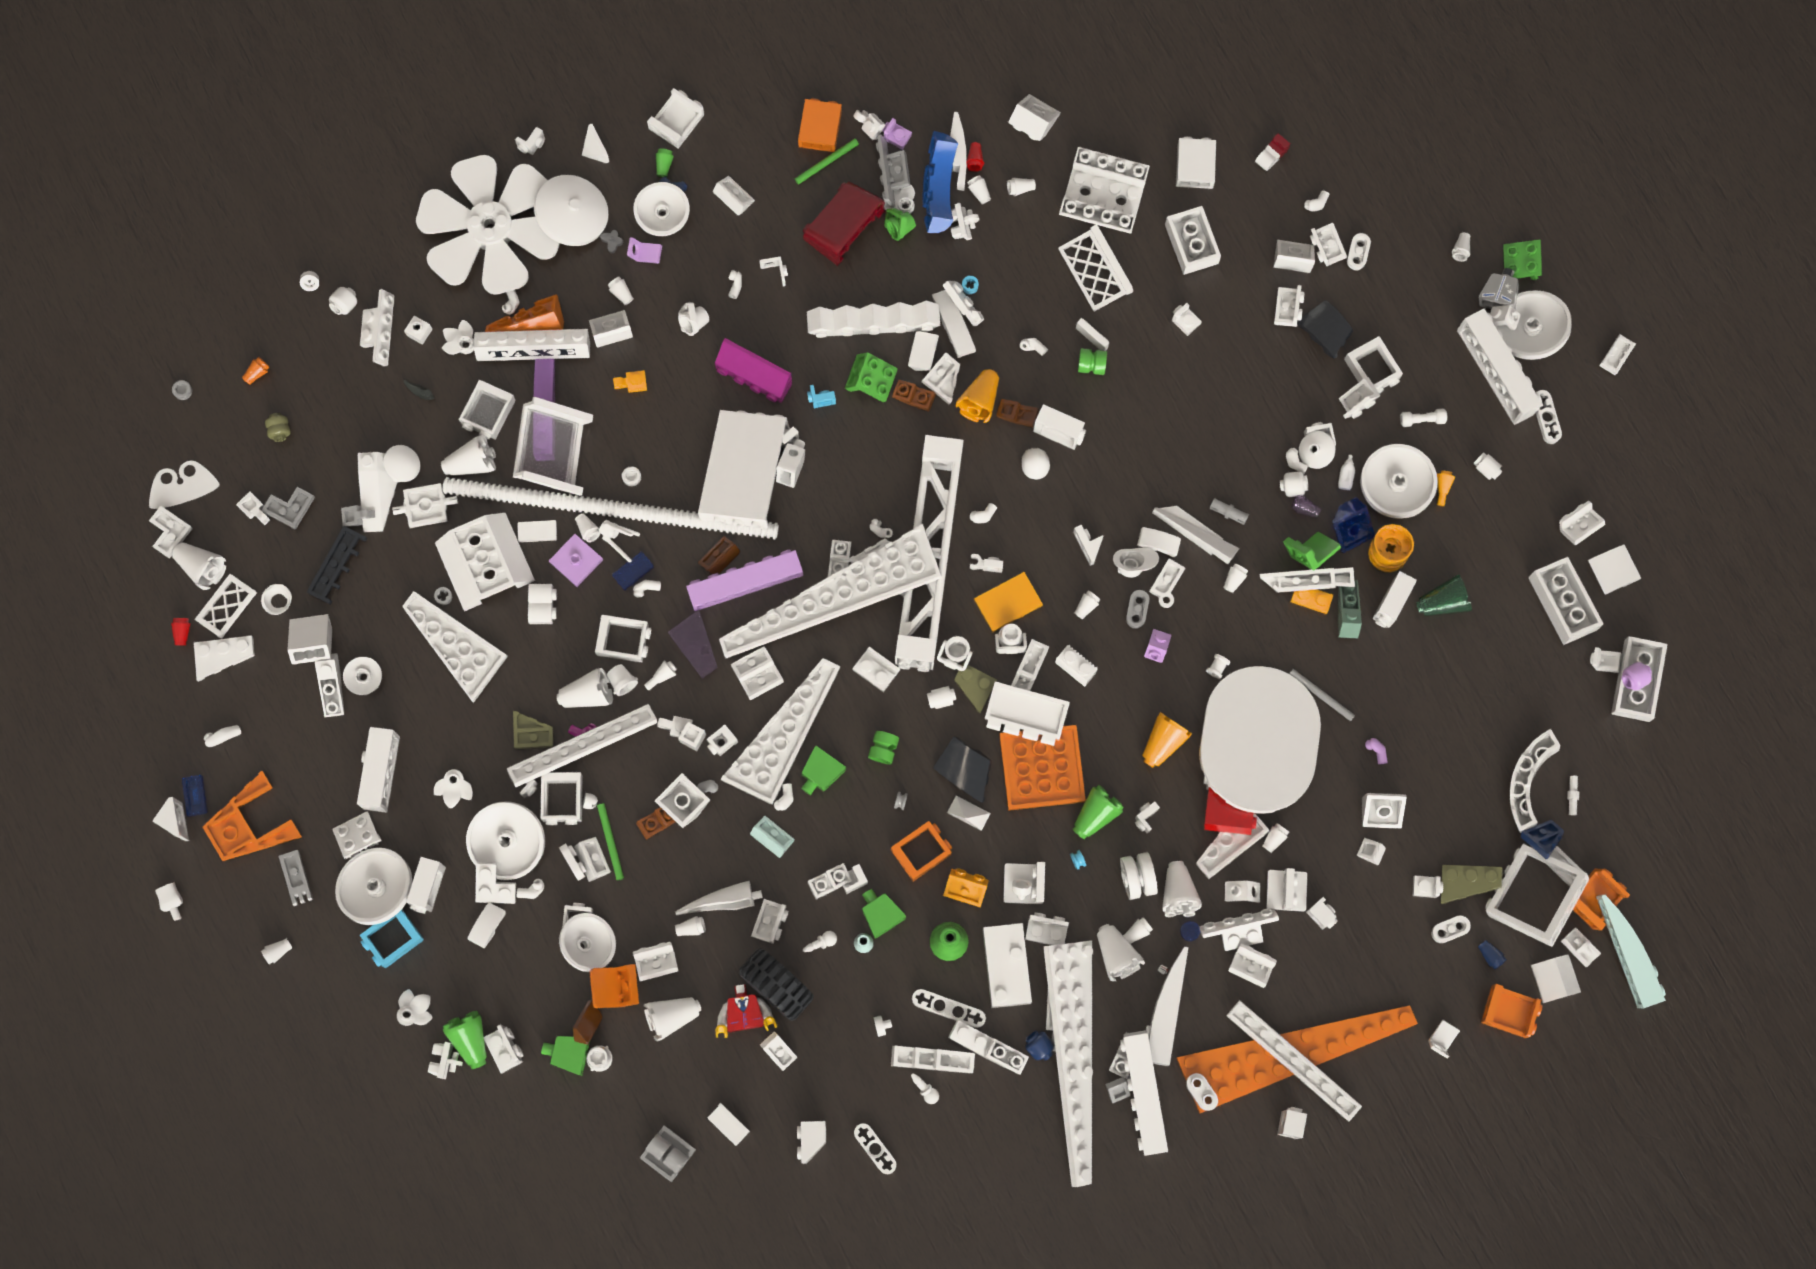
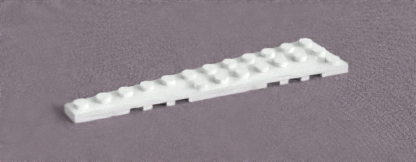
M923 524L902 535L896 541L886 544L882 549L868 554L869 556L854 562L849 567L838 571L801 592L797 597L785 601L783 605L769 610L767 614L760 618H755L745 626H741L723 636L719 640L724 656L726 658L942 578Z
M1092 941L1043 946L1072 1187L1092 1184Z

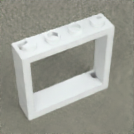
M1523 844L1520 849L1516 850L1513 857L1514 861L1511 865L1507 866L1504 872L1505 877L1502 880V888L1495 889V895L1488 900L1486 912L1489 917L1552 947L1586 887L1589 877L1587 873L1551 856L1545 859L1535 849ZM1527 855L1575 877L1546 932L1497 910Z

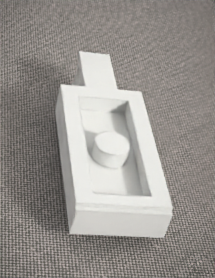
M947 281L943 284L944 289L963 315H966L973 326H977L984 320L981 312L976 311L973 307V301L964 294L960 283Z

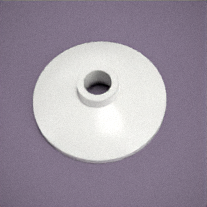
M1310 432L1300 443V458L1310 468H1323L1334 458L1335 443L1331 436L1325 432ZM1316 446L1317 451L1313 453L1312 448Z
M368 657L353 659L347 664L343 672L345 686L357 695L372 693L378 688L382 680L380 666L376 661ZM363 674L367 675L366 680H361Z

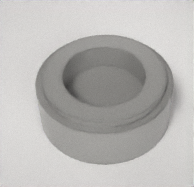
M179 380L172 386V393L177 399L186 400L192 395V387L187 381Z

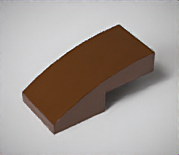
M1001 399L996 416L1012 423L1034 428L1040 410L1036 407L1021 405L1017 401Z

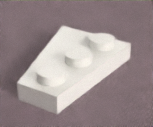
M253 636L195 642L197 681L199 682L211 674L221 672L222 669L231 665L234 666L255 656Z

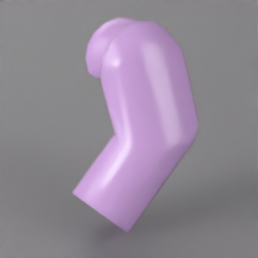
M1375 738L1367 740L1365 746L1368 750L1373 749L1376 752L1378 764L1388 763L1385 746Z

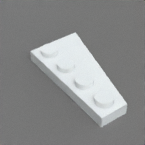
M1255 813L1253 817H1257L1256 829H1252L1251 835L1220 832L1196 862V865L1208 879L1269 832V829Z

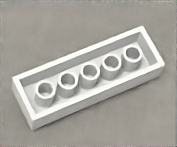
M1482 309L1465 318L1457 332L1513 424L1516 425L1533 416L1542 405V399L1532 388L1530 378L1524 375L1520 362L1513 357L1511 347L1504 342L1502 332L1498 328L1496 329L1490 313Z

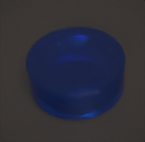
M1192 921L1184 923L1180 929L1181 937L1189 942L1195 941L1200 935L1199 925Z

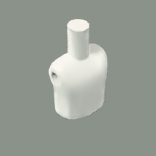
M175 883L167 884L155 890L161 910L165 912L170 911L174 921L181 919L177 907L183 903V899Z

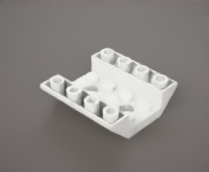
M1078 147L1059 215L1131 234L1150 166ZM1086 188L1090 191V194L1084 196L1080 193V190ZM1123 198L1126 203L1119 205L1116 203V199Z
M506 513L484 515L449 530L435 542L464 611L481 605L482 599L514 585L520 588L535 581ZM474 536L480 537V542L477 545L470 544V539ZM488 570L495 572V576L492 579L485 578V573Z

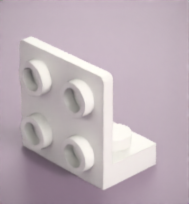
M1037 862L1036 864L1006 863L1004 868V903L1043 904L1045 862ZM1026 879L1032 883V892L1029 895H1025V899H1018L1017 895L1012 892L1014 880Z
M500 1024L497 1026L498 1030L485 1036L484 1040L500 1073H504L523 1062L521 1057L524 1055L520 1047L516 1044L514 1045L512 1040L515 1037L511 1029Z

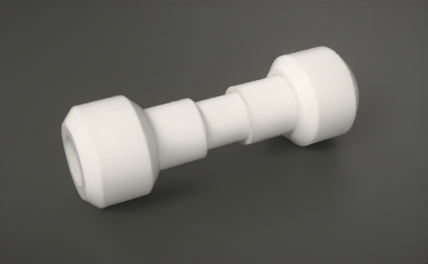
M1436 409L1434 412L1427 414L1402 412L1400 415V423L1403 427H1411L1414 423L1426 421L1436 422L1437 424H1445L1447 422V412L1445 409Z

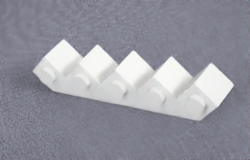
M923 301L912 306L898 302L888 307L870 304L860 309L845 305L835 310L817 307L807 311L808 333L814 334L818 338L840 335H876L879 333H905L911 331L929 332L933 328L940 326L939 304Z

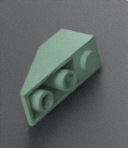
M1354 580L1355 587L1338 586V633L1340 638H1358L1362 621L1358 580Z

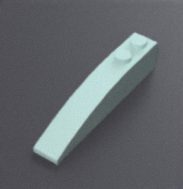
M1606 895L1596 896L1637 1008H1646L1666 1001L1664 998L1665 990L1657 979L1658 971L1654 965L1652 966L1635 931Z

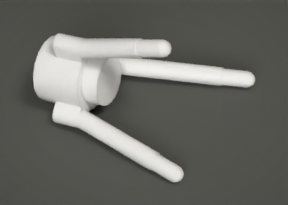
M605 520L599 529V533L603 535L602 539L607 541L628 562H631L632 560L611 538H616L619 532L628 536H640V533Z

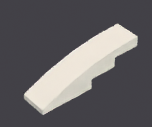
M954 112L950 136L958 142L953 162V172H959L957 190L964 191L967 166L966 144L959 114Z
M944 290L932 294L934 303L939 304L940 319L944 329L947 331L950 342L953 344L957 357L976 352L960 310L947 291Z
M1033 639L1031 640L1011 686L1028 691L1031 690L1049 646Z
M892 1046L891 1066L973 1073L975 1053Z

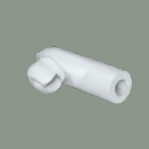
M731 270L729 279L734 282L728 296L737 299L742 287V274L739 271Z
M515 290L506 292L509 300L502 306L503 312L509 315L515 312L520 303Z

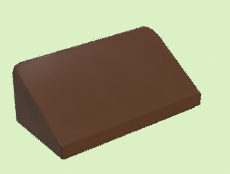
M723 536L698 564L710 575L720 574L740 553V550L736 544Z
M591 1000L587 1001L573 1026L575 1042L589 1044L603 1018L600 1011L593 1007Z

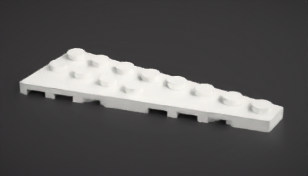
M823 658L722 776L721 781L773 805L840 670V666Z

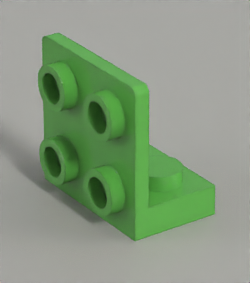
M868 352L858 354L844 389L850 392L861 390L881 402H886L898 369Z
M1320 532L1314 534L1304 544L1289 537L1283 541L1291 558L1313 571L1341 548L1339 543Z

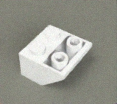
M825 1121L801 1122V1126H797V1139H801V1147H797L798 1160L801 1159L802 1164H807L826 1144Z

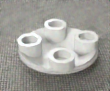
M396 445L391 447L382 459L385 470L395 482L410 481L419 473V457L407 446Z

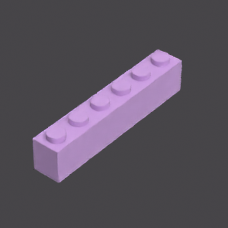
M785 550L779 556H767L761 562L746 563L743 568H730L724 574L719 575L716 573L708 576V579L700 581V579L691 581L690 585L686 587L694 611L801 577L803 576V571L796 550Z

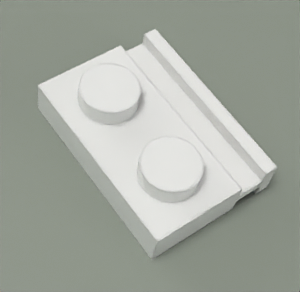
M869 647L853 667V671L884 692L897 673H899L900 668Z

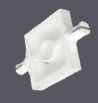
M439 483L403 490L404 506L392 507L394 515L405 513L408 518L409 527L414 528L447 522V505L458 504L457 496L446 498L443 494L442 484Z

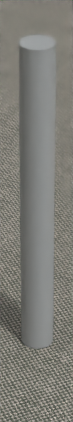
M1293 669L1289 673V675L1300 681L1308 690L1349 721L1354 718L1355 715L1296 670Z

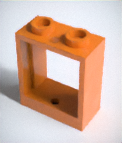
M930 821L891 847L892 853L912 881L921 877L951 856L952 853L950 851L952 849L950 843L946 839L942 840L939 835L941 833L940 829L935 823L931 824ZM928 829L944 852L919 870H916L901 847Z

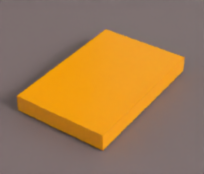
M1025 572L974 598L992 633L1043 606Z

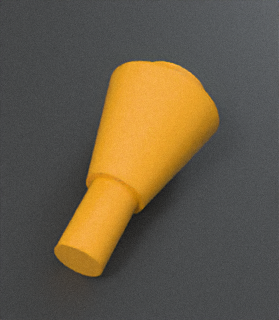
M1441 471V474L1437 473L1438 506H1445L1446 495L1455 479V476L1450 471Z

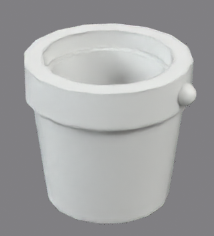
M622 664L613 667L607 673V677L614 688L613 693L617 696L627 694L638 684V678L632 676Z
M595 1046L589 1050L587 1063L591 1071H604L611 1066L613 1056L608 1046Z

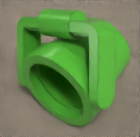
M897 208L886 210L884 226L894 240L899 241L916 227L915 221L909 212L903 213Z

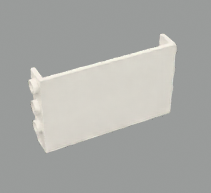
M720 410L698 510L702 521H710L719 525H724L725 523L733 524L737 527L751 526L755 529L768 528L767 514L784 431L789 429L787 417L782 415L770 416L764 413L752 414L741 410L737 412Z

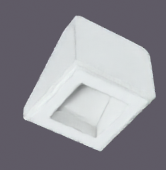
M1364 838L1357 856L1379 865L1386 848L1381 843Z

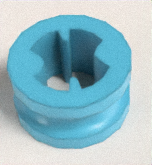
M974 276L965 277L962 281L963 291L969 295L977 292L979 285L977 278ZM967 282H970V284L974 283L972 289L966 287Z
M1080 850L1076 854H1070L1077 870L1080 869V866H1086Z

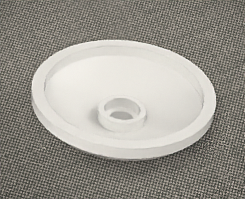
M658 182L646 186L640 191L634 202V216L638 225L647 233L655 236L674 234L685 225L689 217L690 207L687 196L679 187L671 183ZM661 212L666 213L664 216L659 215Z
M591 913L577 914L570 918L561 929L559 936L560 949L564 958L574 968L590 972L593 968L605 967L612 960L616 949L615 936L609 924L601 917ZM580 943L584 944V949L580 946Z

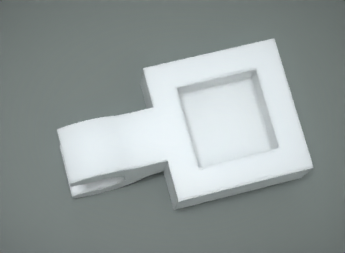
M856 110L854 118L863 123L861 129L872 140H877V135H880L885 124L874 113L868 114L865 110L862 113Z
M251 492L236 504L250 519L256 516L264 525L270 521L261 511L264 505Z
M978 554L971 555V559H976L978 563L975 565L970 564V569H983V571L1002 573L1003 561H999V558L988 557V559L982 560Z
M674 716L673 721L659 718L658 727L671 730L670 736L679 738L687 722L692 724L693 720Z

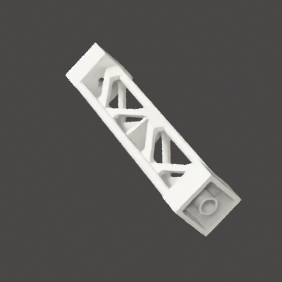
M925 435L913 529L922 524L927 481H930L944 510L925 531L928 540H930L940 528L944 529L941 548H932L934 557L940 559L938 568L942 578L926 584L932 598L912 622H908L913 589L904 592L895 655V665H899L898 668L901 669L914 667L922 672L933 670L963 440ZM934 469L951 471L949 490L944 489ZM927 617H932L929 639L911 636Z

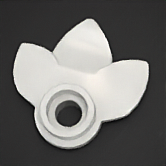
M912 185L901 188V190H894L895 208L903 213L909 212L911 214L915 207L913 201L915 191ZM887 202L885 203V210L892 208ZM904 204L909 206L907 209L902 208Z
M462 320L458 329L444 328L443 332L447 343L443 345L442 349L446 353L452 355L460 352L462 354H470L474 351L473 328L467 321ZM465 343L470 344L467 348H464L463 345Z
M456 769L449 770L444 778L437 781L434 786V795H443L444 802L449 808H453L460 798L471 800L473 796L471 784L465 781L463 774ZM455 776L457 782H451L450 777Z
M410 989L404 991L398 1000L400 1007L397 1012L398 1022L405 1026L413 1023L417 1025L427 1024L433 1018L426 1011L430 1005L431 997L426 994L414 997ZM405 1012H408L411 1016L409 1018H405L403 1014Z

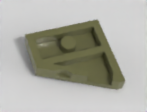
M513 711L515 749L554 747L552 726Z

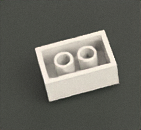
M1202 206L1167 217L1165 227L1183 275L1219 264L1221 254Z

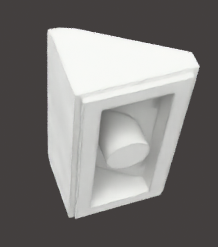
M729 176L717 182L713 190L714 194L738 216L755 201Z
M917 331L908 366L915 371H930L939 336Z
M596 837L581 841L574 846L580 862H582L587 871L585 874L589 882L611 872Z

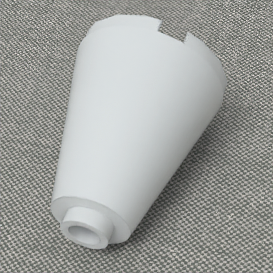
M187 543L177 544L173 548L172 557L199 588L208 590L212 583L216 585L223 577L226 570L224 561L226 560L221 555Z
M602 668L595 669L559 689V694H557L559 705H562L564 708L608 706L612 704V689H608L607 683H609L606 672Z
M1106 924L1099 928L1097 937L1110 981H1116L1115 977L1118 976L1124 979L1138 971L1140 963L1145 964L1140 954L1114 925L1109 926V924Z
M693 997L644 1004V1007L647 1008L644 1012L650 1031L655 1030L657 1034L653 1036L656 1041L664 1039L698 1017L699 1011H701L699 1001L694 1000Z

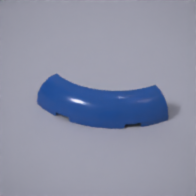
M937 131L933 132L928 150L930 162L929 165L925 166L923 180V207L926 208L927 212L924 222L927 233L945 231L954 221L950 206V182L958 142L951 136Z

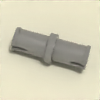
M1214 498L1210 506L1211 510L1224 515V518H1231L1242 525L1246 523L1249 516L1248 513L1234 508V505H1228Z

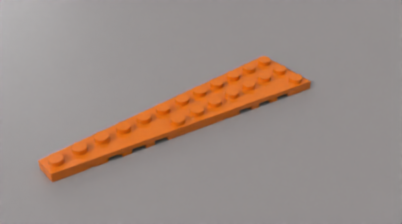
M1409 1005L1279 1035L1317 1066L1418 1023ZM1255 1040L1176 1058L1186 1081L1190 1075L1195 1073L1205 1077L1218 1097L1217 1106L1294 1075ZM1194 1080V1086L1199 1087L1200 1081ZM1207 1096L1205 1103L1210 1104L1212 1099ZM1194 1099V1102H1195V1104H1196V1106H1197V1109H1198V1111H1199V1114L1202 1113V1112H1205V1110H1203V1109H1201V1108L1199 1107V1105L1197 1104V1102H1196L1195 1099Z

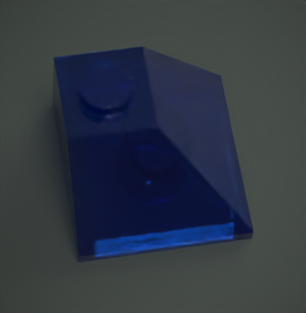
M1357 497L1339 506L1332 524L1342 553L1375 537L1367 506Z

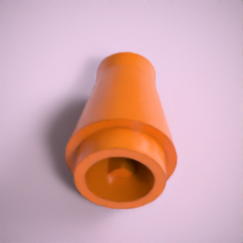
M258 357L256 360L253 359L242 378L251 385L255 380L266 374L270 367Z

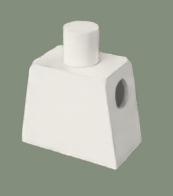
M795 439L793 445H786L777 466L776 482L792 488L795 487L805 460V449H803L805 442Z

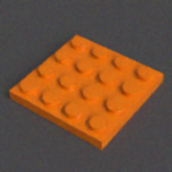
M1076 725L1063 726L1060 739H1055L1054 746L1041 743L1042 735H1038L1037 741L1023 738V731H1019L1018 736L1008 733L999 734L1008 810L1083 803L1086 801Z

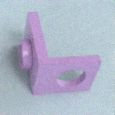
M630 237L627 256L637 262L659 263L662 245L641 243ZM635 244L636 249L635 253L633 254L632 249L633 245Z

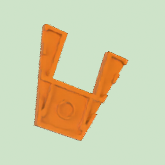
M260 771L257 777L250 781L236 797L234 796L222 810L218 811L203 826L204 831L222 861L302 837L292 820L287 821L258 839L254 836L239 808L272 789L263 771Z

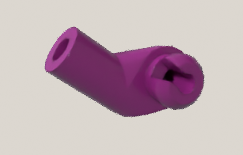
M590 723L587 727L580 729L572 724L568 733L577 737L597 728V726Z

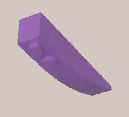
M535 359L534 397L555 403V359ZM533 412L534 458L536 461L555 460V418Z

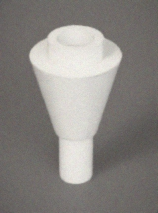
M664 660L653 675V678L644 686L650 690L656 684L676 676L675 671L677 668L671 661L667 663Z

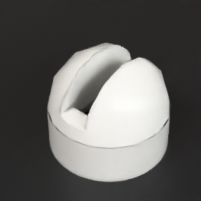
M585 793L583 808H595L598 802L597 797L593 794Z

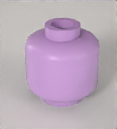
M1636 662L1624 669L1622 682L1628 689L1640 690L1651 682L1652 671L1648 665Z

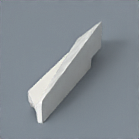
M1178 506L1154 508L1152 512L1210 555L1214 554L1227 564L1230 563L1239 550L1238 547L1224 541L1222 537Z
M1353 568L1316 569L1314 571L1304 570L1260 574V579L1278 593L1336 588V586L1355 587Z

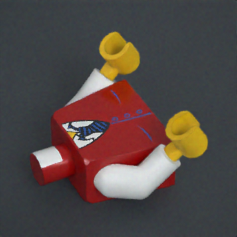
M746 984L734 986L736 997L729 998L728 1002L723 1004L718 1015L715 1032L716 1038H718L719 1033H725V1038H727V1031L734 1032L764 1026L769 1031L768 1026L770 1024H774L775 1028H777V1024L773 1018L771 1008L762 998L756 997L755 994L747 995Z

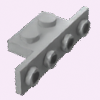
M877 135L878 142H876V148L878 153H880L878 164L882 170L880 180L884 186L882 195L885 203L887 202L892 208H895L894 190L911 186L907 154L904 150L889 154L887 141L882 135Z

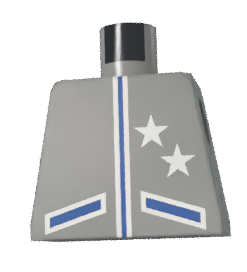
M1504 268L1502 275L1491 274L1479 295L1480 307L1492 309L1494 306L1511 305L1516 309L1519 285L1518 279L1513 277L1514 270Z

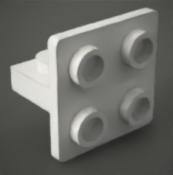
M1290 868L1284 871L1269 870L1267 879V909L1306 911L1307 873L1295 872V869Z

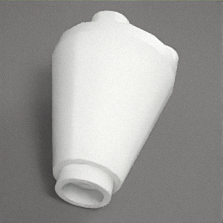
M482 434L447 456L445 460L441 461V466L446 475L489 473L496 470L493 458H496L493 447L489 448L486 436Z
M1173 861L1168 864L1169 868H1167L1162 909L1166 917L1183 914L1185 917L1194 916L1195 911L1200 909L1202 905L1200 897L1184 862Z

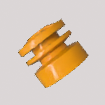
M1385 525L1378 530L1369 546L1368 556L1370 562L1375 568L1384 572L1399 570L1404 566L1413 551V537L1401 525Z

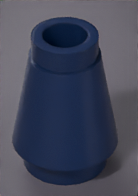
M1487 940L1478 946L1489 967H1493L1494 970L1507 960L1504 957L1505 954Z

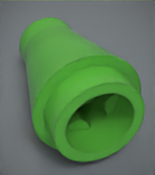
M658 149V153H656V176L667 177L674 158L672 155L673 151Z

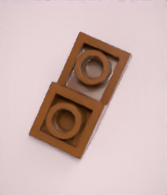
M898 380L892 395L893 398L926 411H930L936 396L935 392L919 388L916 384L903 380Z
M660 807L650 815L637 821L636 824L647 840L676 821Z

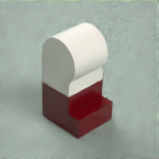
M1278 133L1265 150L1260 153L1255 162L1268 171L1288 151L1291 143Z

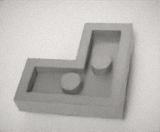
M297 487L288 503L271 494L261 511L296 530L315 497Z

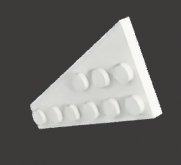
M413 591L402 607L474 703L508 656Z

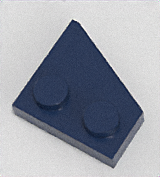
M1549 820L1522 831L1521 838L1542 857L1548 859L1562 839L1564 830L1554 821Z

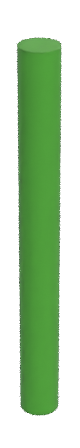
M854 138L796 177V183L799 185L859 145L858 141Z
M599 804L597 808L616 880L624 879L605 804Z

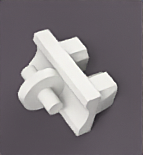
M961 203L955 204V209H952L951 212L954 219L953 222L958 221L959 226L951 228L952 236L955 239L964 237L966 240L972 239L970 229L976 228L975 223L979 221V216L973 214L972 210H967L966 213V208L961 207Z
M1576 927L1561 940L1585 967H1588L1601 954Z
M445 1042L444 1044L436 1043L433 1045L432 1054L442 1057L440 1064L430 1062L428 1072L436 1075L437 1078L446 1079L449 1064H451L449 1072L454 1073L456 1065L462 1066L463 1062L458 1061L459 1053L453 1052L451 1060L452 1043Z

